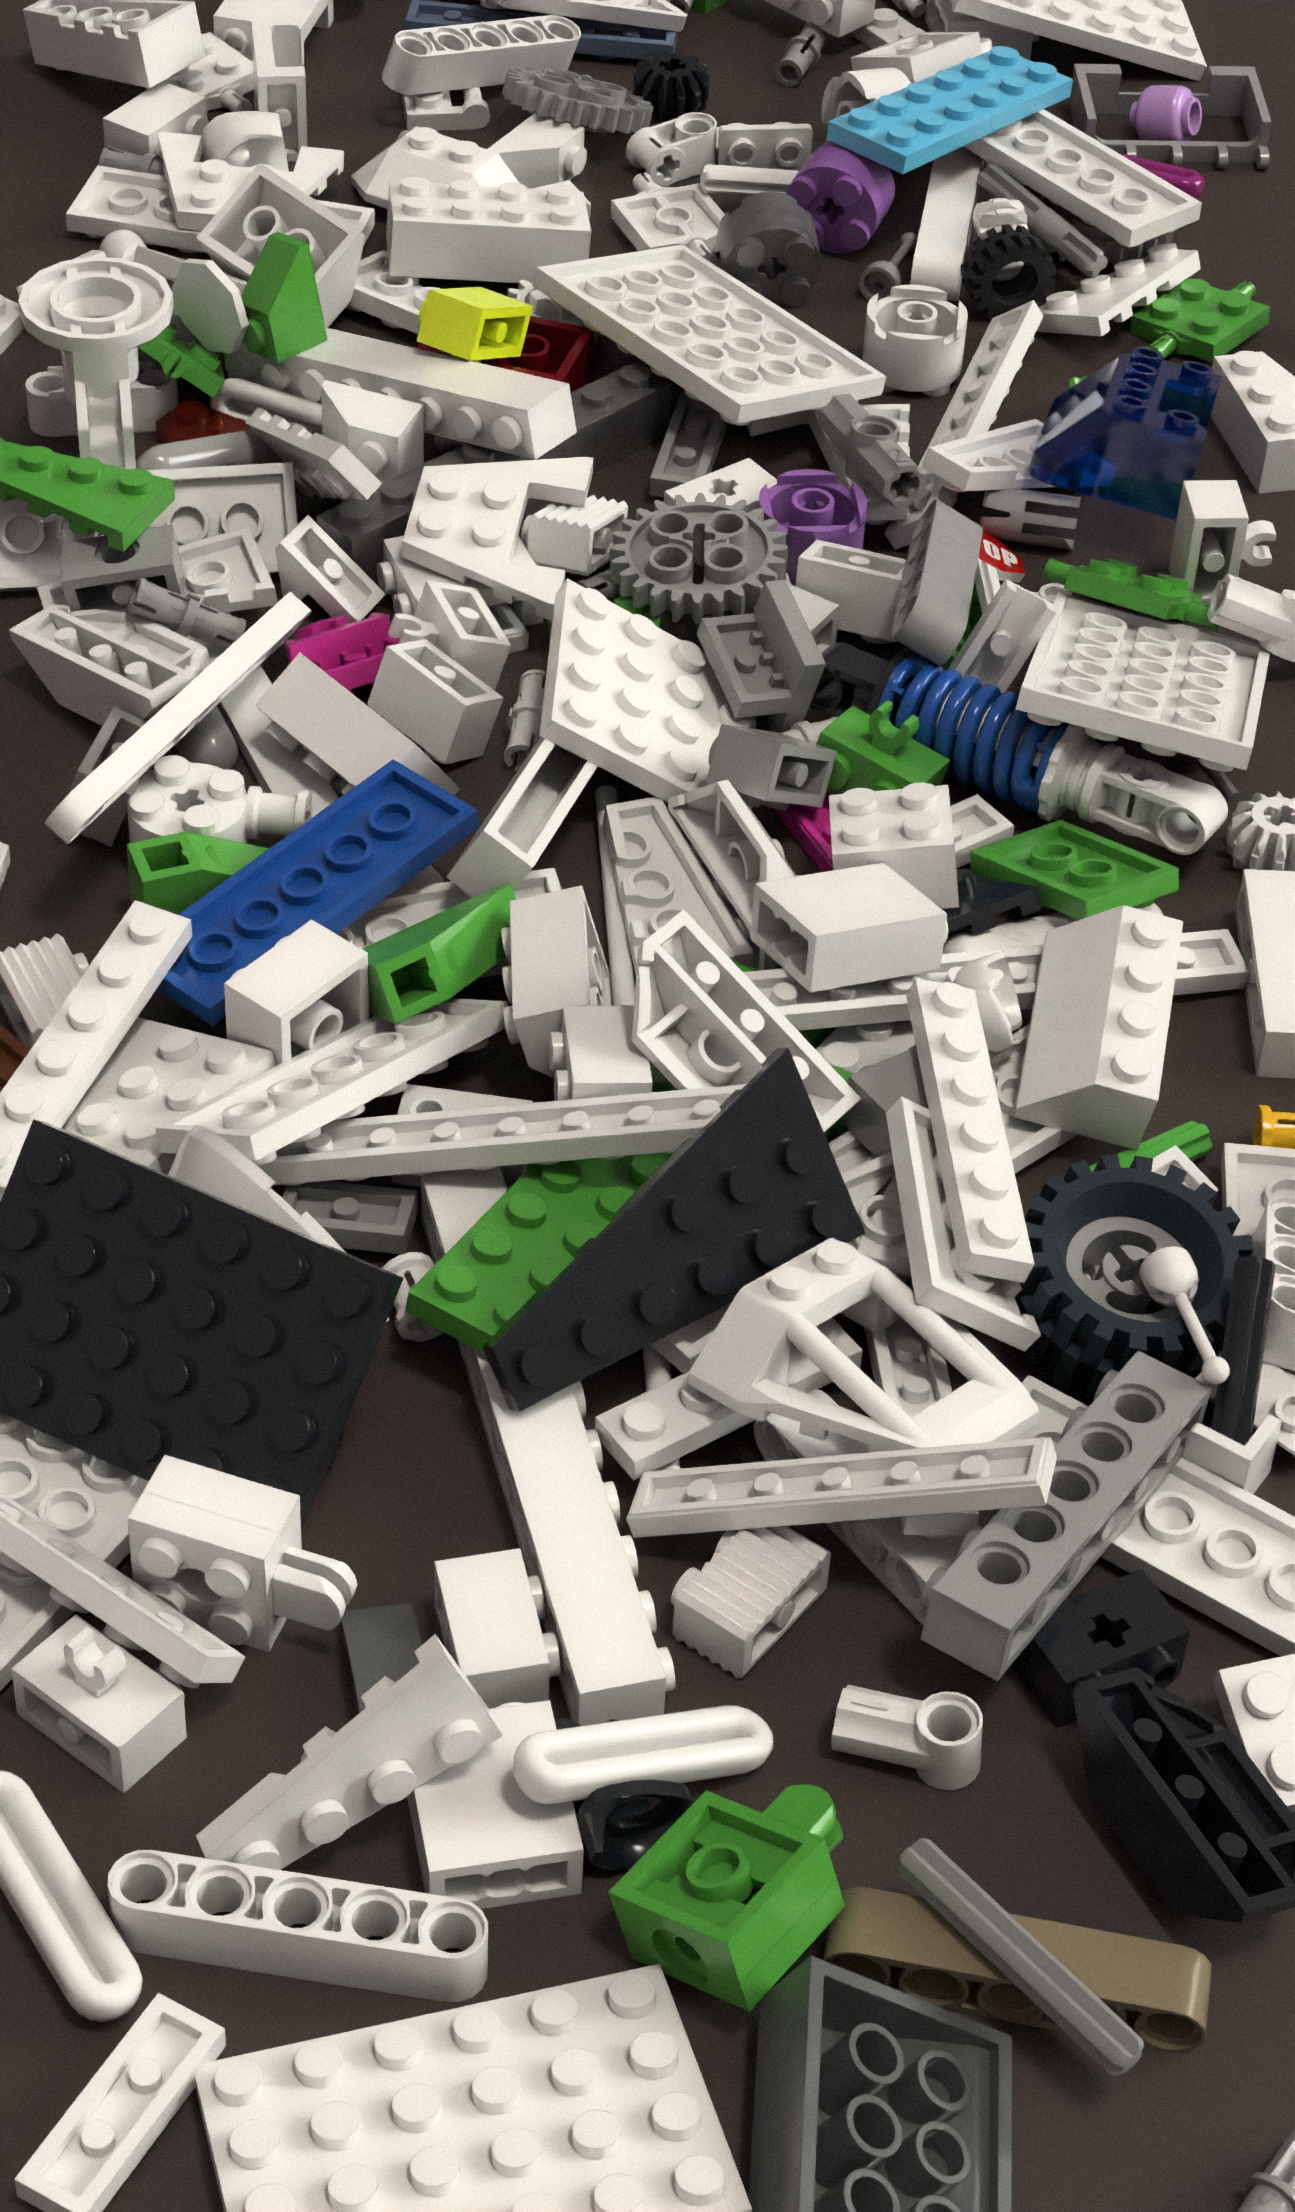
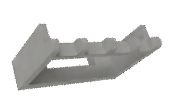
M1074 64L1073 84L1069 100L1074 127L1117 153L1157 162H1169L1170 165L1179 167L1182 166V162L1215 163L1217 169H1226L1228 163H1256L1257 169H1268L1270 161L1268 142L1272 121L1255 67L1209 66L1205 93H1192L1201 103L1202 116L1242 117L1249 141L1104 140L1099 138L1095 134L1096 114L1130 115L1132 104L1138 101L1142 92H1119L1122 75L1119 64Z

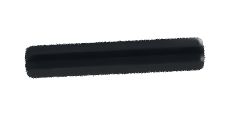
M1259 1256L1239 1257L1235 1261L1221 1358L1228 1363L1230 1373L1226 1381L1217 1384L1211 1425L1212 1430L1244 1446L1252 1437L1276 1269L1273 1261Z

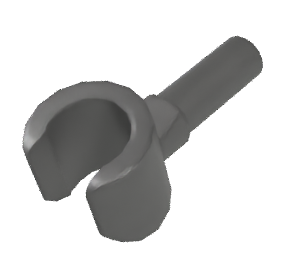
M1176 752L1175 760L1182 769L1189 772L1202 770L1206 776H1209L1228 802H1232L1239 796L1240 793L1223 771L1203 766L1197 757Z

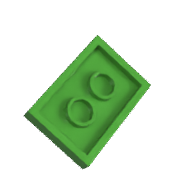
M1058 820L970 851L972 874L1035 886L1038 890L1041 907L1052 908L1072 917L1074 922L1122 905L1144 908L1152 905L1154 899L1179 890L1178 867L1063 820Z

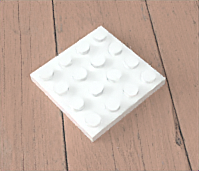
M567 578L555 594L539 736L667 803L670 797L710 785L711 783L706 782L710 768L709 751L712 743L719 735L721 724L756 729V716L735 718L706 653L696 644L676 638L656 627L645 616L632 614L608 601L597 590L584 588Z

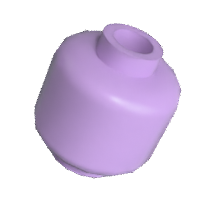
M1151 85L1143 90L1138 101H1135L1131 106L1130 124L1132 129L1137 130L1140 140L1189 141L1192 136L1198 133L1201 126V103L1198 98L1193 96L1189 88L1182 85Z

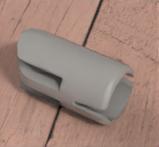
M1016 488L985 490L982 506L1009 512L1010 517L982 516L980 518V526L983 527V531L995 536L1000 541L1073 551L1075 540L1046 534L1024 533L1023 526L1024 523L1076 529L1077 518L1026 511L1027 501L1050 506L1080 508L1081 497Z

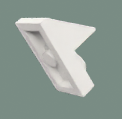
M309 515L275 547L283 597L290 591L300 600L309 594L331 617L345 616L347 622L351 624L361 621L386 595Z

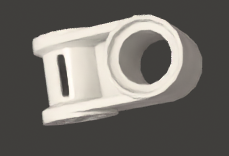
M691 112L652 127L642 128L636 131L627 143V160L634 167L645 169L656 185L661 187H668L675 182L700 176L703 166L708 164L716 165L717 121L709 114Z

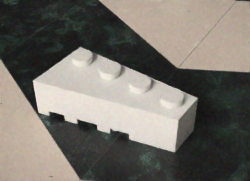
M39 0L23 9L35 64L53 67L56 70H67L151 88L169 77L186 74L189 72L190 65L206 57L195 1Z

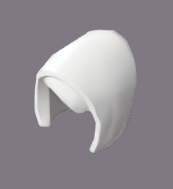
M267 111L228 112L216 116L204 127L202 133V154L206 161L218 159L227 162L231 166L250 168L261 163L271 165L279 171H289L281 120L278 113Z

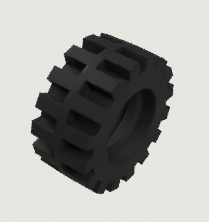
M1010 224L1002 225L1001 232L997 233L992 228L986 231L988 236L986 239L982 240L980 237H977L972 242L976 248L974 251L967 249L964 255V259L968 264H961V274L964 277L961 280L974 304L986 317L992 319L994 316L1001 315L1032 300L1035 303L1039 301L1044 304L1048 295L1045 291L1046 289L1053 290L1055 281L1052 276L1056 275V267L1047 249L1032 231L1028 232L1024 226L1017 225L1014 230ZM1012 262H1024L1020 273L1013 280L1005 284L992 285L996 274L1004 266Z

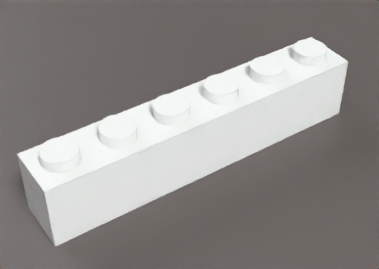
M540 737L447 875V878L459 886L469 898L476 897L506 882L511 884L514 892L538 861L596 770L597 765Z

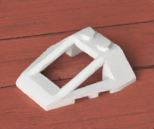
M834 1238L825 1240L742 1287L688 1374L689 1385L740 1415L763 1422L768 1416V1412L799 1421V1434L824 1441L830 1431L869 1444L868 1452L1014 1440L1038 1425L1040 1412L1024 1385L960 1322L945 1315H938L930 1308L916 1303L914 1290L891 1270L858 1252L852 1245ZM840 1313L870 1331L877 1333L903 1319L966 1377L968 1382L910 1417L821 1333L816 1326ZM791 1342L871 1418L786 1386Z

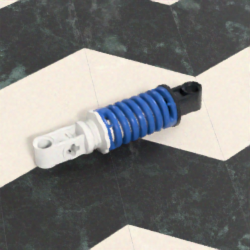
M847 643L832 644L821 653L826 665L809 706L810 708L839 717L853 705L871 715L888 700L893 703L892 710L889 713V719L893 726L900 729L902 723L910 716L915 715L919 717V728L912 739L950 759L944 777L949 779L957 778L963 785L977 786L983 793L997 794L1003 801L1016 802L1019 807L1038 814L1045 821H1056L1067 809L1078 812L1079 818L1090 823L1100 821L1123 834L1140 837L1180 855H1189L1198 851L1226 821L1228 815L1226 800L1221 792L1212 785L1201 783L1169 771L1156 762L1128 755L1123 747L1116 744L1108 743L1103 745L1096 743L1094 737L1085 733L1084 727L1065 722L1058 726L1037 723L1028 718V712L1015 709L1019 697L1018 694L1009 691L1002 694L996 685L985 684L982 686L978 678L972 676L963 678L961 673L955 669L943 670L942 666H938L930 660L921 657L920 654L909 648L899 651L890 662L856 649ZM1188 815H1190L1192 818H1194V820L1196 821V823L1193 822V821L1188 817Z

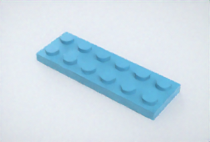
M995 46L974 58H968L958 65L938 71L933 76L911 83L901 90L881 96L876 101L860 108H854L850 112L830 120L826 139L901 174H905L1069 98L1073 79L1058 73L1057 69L1051 64L1033 62L1019 56V52L1014 48Z

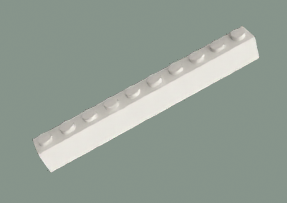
M500 1166L484 1171L462 1169L432 1172L421 1176V1221L434 1264L510 1188L506 1187ZM457 1339L528 1577L539 1575L542 1583L546 1615L541 1620L545 1633L554 1632L557 1640L561 1667L559 1680L571 1719L579 1725L585 1726L606 1723L610 1719L626 1720L664 1714L665 1693L674 1691L676 1685L673 1661L667 1647H656L653 1637L657 1629L654 1603L648 1590L638 1591L634 1579L638 1577V1560L635 1545L630 1535L620 1536L617 1523L620 1522L619 1498L613 1481L603 1482L599 1472L603 1468V1455L599 1435L596 1429L586 1430L582 1420L586 1417V1403L581 1381L522 1411L509 1410L486 1354Z

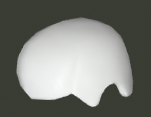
M1005 952L993 953L964 965L957 972L953 983L961 987L975 989L988 1050L1002 1052L1020 1044V1037L1013 1038L1012 1031L1022 1026V1015Z

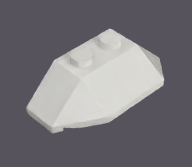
M417 126L351 175L352 186L357 189L366 202L386 209L388 208L389 181H401V179L406 177H420L428 180L430 183L450 184L454 180L463 179L476 182L479 186L499 187L500 184L506 182L519 183L498 153L481 148L474 142L460 141L439 134L432 128Z
M52 604L9 629L11 640L58 704L103 726L113 706L148 722L202 672L209 658L207 647L134 613L100 609L71 612L70 606Z
M729 780L716 782L668 798L670 814L754 951L751 967L758 970L778 969L779 964L750 939L755 883L801 876L796 875L786 861L780 842L777 839L770 838L760 821Z
M684 909L638 947L632 1042L677 1090L747 1084L763 1068L761 1064L777 1048L789 1047L823 1132H826L862 1099Z

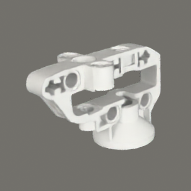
M92 256L62 261L42 269L23 284L18 299L19 315L27 332L42 343L61 351L62 366H48V371L38 372L26 380L25 390L29 427L33 432L42 436L78 435L80 458L90 457L100 460L103 464L129 470L136 469L134 433L167 430L174 427L179 421L177 378H170V375H166L161 366H153L152 361H138V347L154 339L170 324L174 308L173 293L163 276L146 265L123 258Z

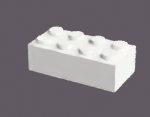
M406 177L401 179V181H389L386 243L390 276L519 283L520 280H526L533 283L536 267L589 259L591 227L584 192H578L572 187L553 185L548 187L547 190L528 189L525 185L515 182H506L500 184L499 187L479 186L476 182L463 179L454 180L450 184L430 183L428 180L420 177Z

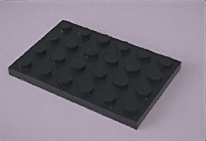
M33 1119L0 1201V1412L146 1481H150L164 1455H168L299 1495L302 1533L403 1277L50 1123Z

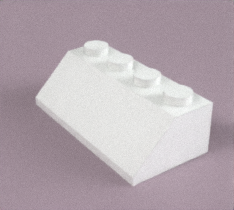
M1122 905L1047 931L1043 943L1013 1117L1123 1147L1138 1149L1159 1099L1183 921Z

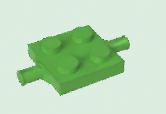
M1188 278L1135 313L1131 321V334L1153 342L1143 350V356L1149 364L1153 362V365H1157L1169 355L1176 353L1192 355L1213 363L1214 356L1225 355L1269 324L1270 306L1252 300L1256 295V289L1250 281L1247 284V280L1241 281L1231 290L1224 291L1210 286L1205 280Z
M171 321L154 339L138 347L161 363L164 373L170 375V378L182 377L212 398L216 396L225 382L223 368L218 360L220 355L216 352L208 351L195 338L190 345L184 342L180 337L176 336L177 332L175 329L177 326Z
M1050 558L1045 566L1044 580L1065 585L1064 589L1165 620L1178 619L1179 623L1184 625L1190 623L1211 629L1214 632H1217L1220 628V625L1209 622L1206 615L1209 606L1201 604L1203 595L1187 591L1189 582L1184 579L1157 573L1156 577L1143 574L1140 577L1137 576L1138 566L1107 558L1106 562L1091 559L1089 566L1081 565L1079 567Z

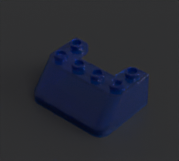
M1135 347L1132 353L1121 354L1053 400L1034 448L1028 472L1035 479L1049 485L1177 521L1183 481L1193 480L1207 434L1206 429L1223 376L1213 374L1211 367L1199 362L1185 361L1181 365L1163 360V355L1155 350Z

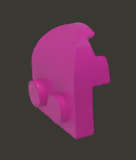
M371 613L369 618L351 624L347 622L345 616H336L305 625L295 630V641L294 639L284 640L289 664L300 652L354 694V688L369 683L372 686L374 685L386 646L398 644L400 639L388 635L391 626L388 614Z

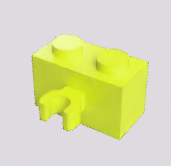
M483 287L430 289L427 298L419 310L418 321L420 329L417 342L450 353L452 357L482 363L481 360L519 357L521 356L533 306Z

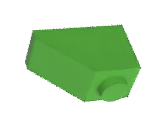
M280 232L269 235L241 295L249 322L243 341L249 352L280 363L328 339L309 244Z

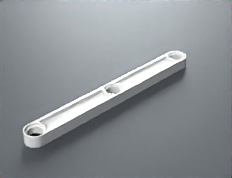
M290 591L77 785L55 808L44 824L66 844L71 843L147 772L158 759L163 757L284 643V640H287L304 622L312 610Z

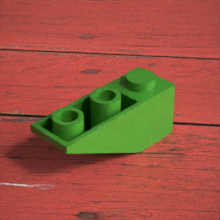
M186 831L128 843L126 846L130 900L132 904L136 900L179 915L270 848Z
M506 882L362 948V950L368 952L369 1014L397 1024L452 998L503 960L506 955L502 943L501 929L510 926V901L516 900L511 884Z

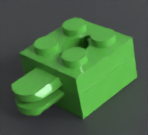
M809 1784L791 1785L786 1787L766 1810L761 1813L706 1790L608 1891L631 1958L647 1966L659 1964L664 1974L750 2012L846 1906L830 1857V1853L843 1840L844 1835L836 1818L837 1813L829 1793L819 1786Z

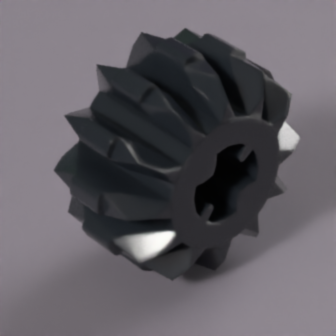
M663 51L662 55L649 54L645 60L637 63L636 72L634 73L633 95L641 96L644 98V101L651 102V106H654L652 116L658 115L662 121L666 118L676 119L686 113L699 112L706 109L707 100L709 99L710 76L708 75V66L699 62L698 57L694 55L686 57L681 51L676 54H670L667 51Z

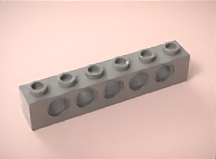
M1140 1351L1134 1354L1120 1372L1113 1369L1108 1371L1096 1391L1093 1403L1087 1410L1082 1407H1077L1063 1429L1060 1441L1054 1447L1057 1460L1047 1504L1044 1506L994 1509L992 1519L984 1528L980 1525H975L971 1528L960 1546L956 1561L949 1569L939 1566L932 1573L920 1599V1605L927 1608L920 1640L998 1681L1182 1458L1187 1433L1195 1423L1202 1424L1212 1387Z

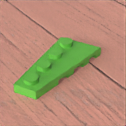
M0 437V500L9 501L20 498L27 501V508L30 513L44 519L53 513L69 519L70 530L86 537L95 531L108 536V546L124 552L175 500L174 480L152 475L143 469L129 470L103 464L95 458H77L56 453L43 446L30 447L4 441Z

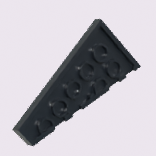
M789 1047L777 1048L761 1064L763 1068L742 1089L735 1090L719 1106L721 1111L694 1138H688L616 1211L618 1215L595 1238H589L572 1255L574 1260L546 1288H540L483 1346L484 1352L509 1410L522 1411L730 1304L742 1287L829 1238L848 1243L865 1234Z

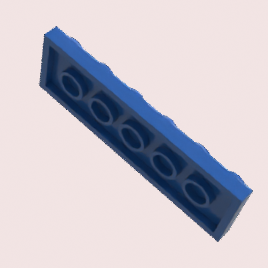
M394 759L181 912L180 916L191 919L192 938L157 989L214 1027L226 1018L224 983L236 971L247 967L273 948L280 939L291 935L311 919L335 934L340 933L479 829L477 809Z

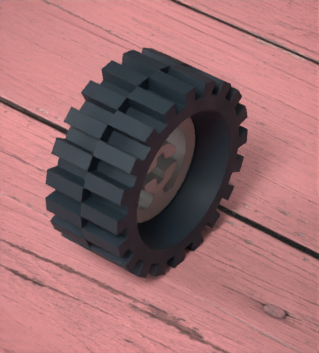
M1118 1154L1100 1155L1093 1172L1084 1159L1070 1164L1063 1179L1055 1173L1044 1183L1040 1195H1035L1025 1217L1035 1265L1024 1283L1020 1282L1022 1290L1014 1298L1021 1315L1028 1314L1034 1316L1041 1336L1025 1351V1355L1036 1367L1046 1359L1057 1365L1051 1379L1066 1389L1073 1377L1088 1383L1084 1397L1094 1400L1096 1391L1107 1372L1111 1369L1120 1372L1137 1351L1194 1379L1202 1372L1203 1359L1178 1308L1163 1306V1309L1158 1312L1145 1314L1152 1297L1147 1293L1139 1271L1141 1264L1150 1254L1161 1248L1171 1246L1181 1247L1189 1252L1198 1270L1199 1277L1198 1289L1190 1303L1217 1356L1223 1348L1235 1261L1239 1257L1251 1256L1254 1251L1249 1235L1233 1237L1240 1218L1231 1206L1219 1212L1211 1206L1217 1195L1215 1190L1203 1182L1193 1191L1182 1184L1187 1171L1170 1165L1165 1176L1152 1172V1158L1135 1155L1130 1168H1121ZM1100 1265L1094 1280H1090L1084 1275V1269Z

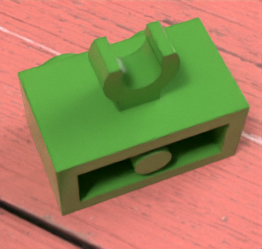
M888 700L871 715L852 705L820 732L816 743L817 745L837 751L827 791L833 795L843 794L854 788H868L873 791L903 789L909 784L920 782L938 786L942 784L950 759L912 739L919 728V717L915 715L910 716L902 723L900 729L893 726L889 719L893 703Z

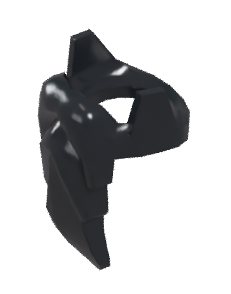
M559 1719L555 1724L556 1729L581 1726L571 1719ZM610 1719V1720H608L607 1722H613V1721H619V1720ZM638 1780L611 1784L596 1789L586 1799L573 1801L584 1849L583 1854L589 1863L600 1869L616 1870L621 1868L623 1870H630L694 1803L691 1790L683 1784L672 1781ZM641 1798H659L661 1802L651 1809L648 1800Z

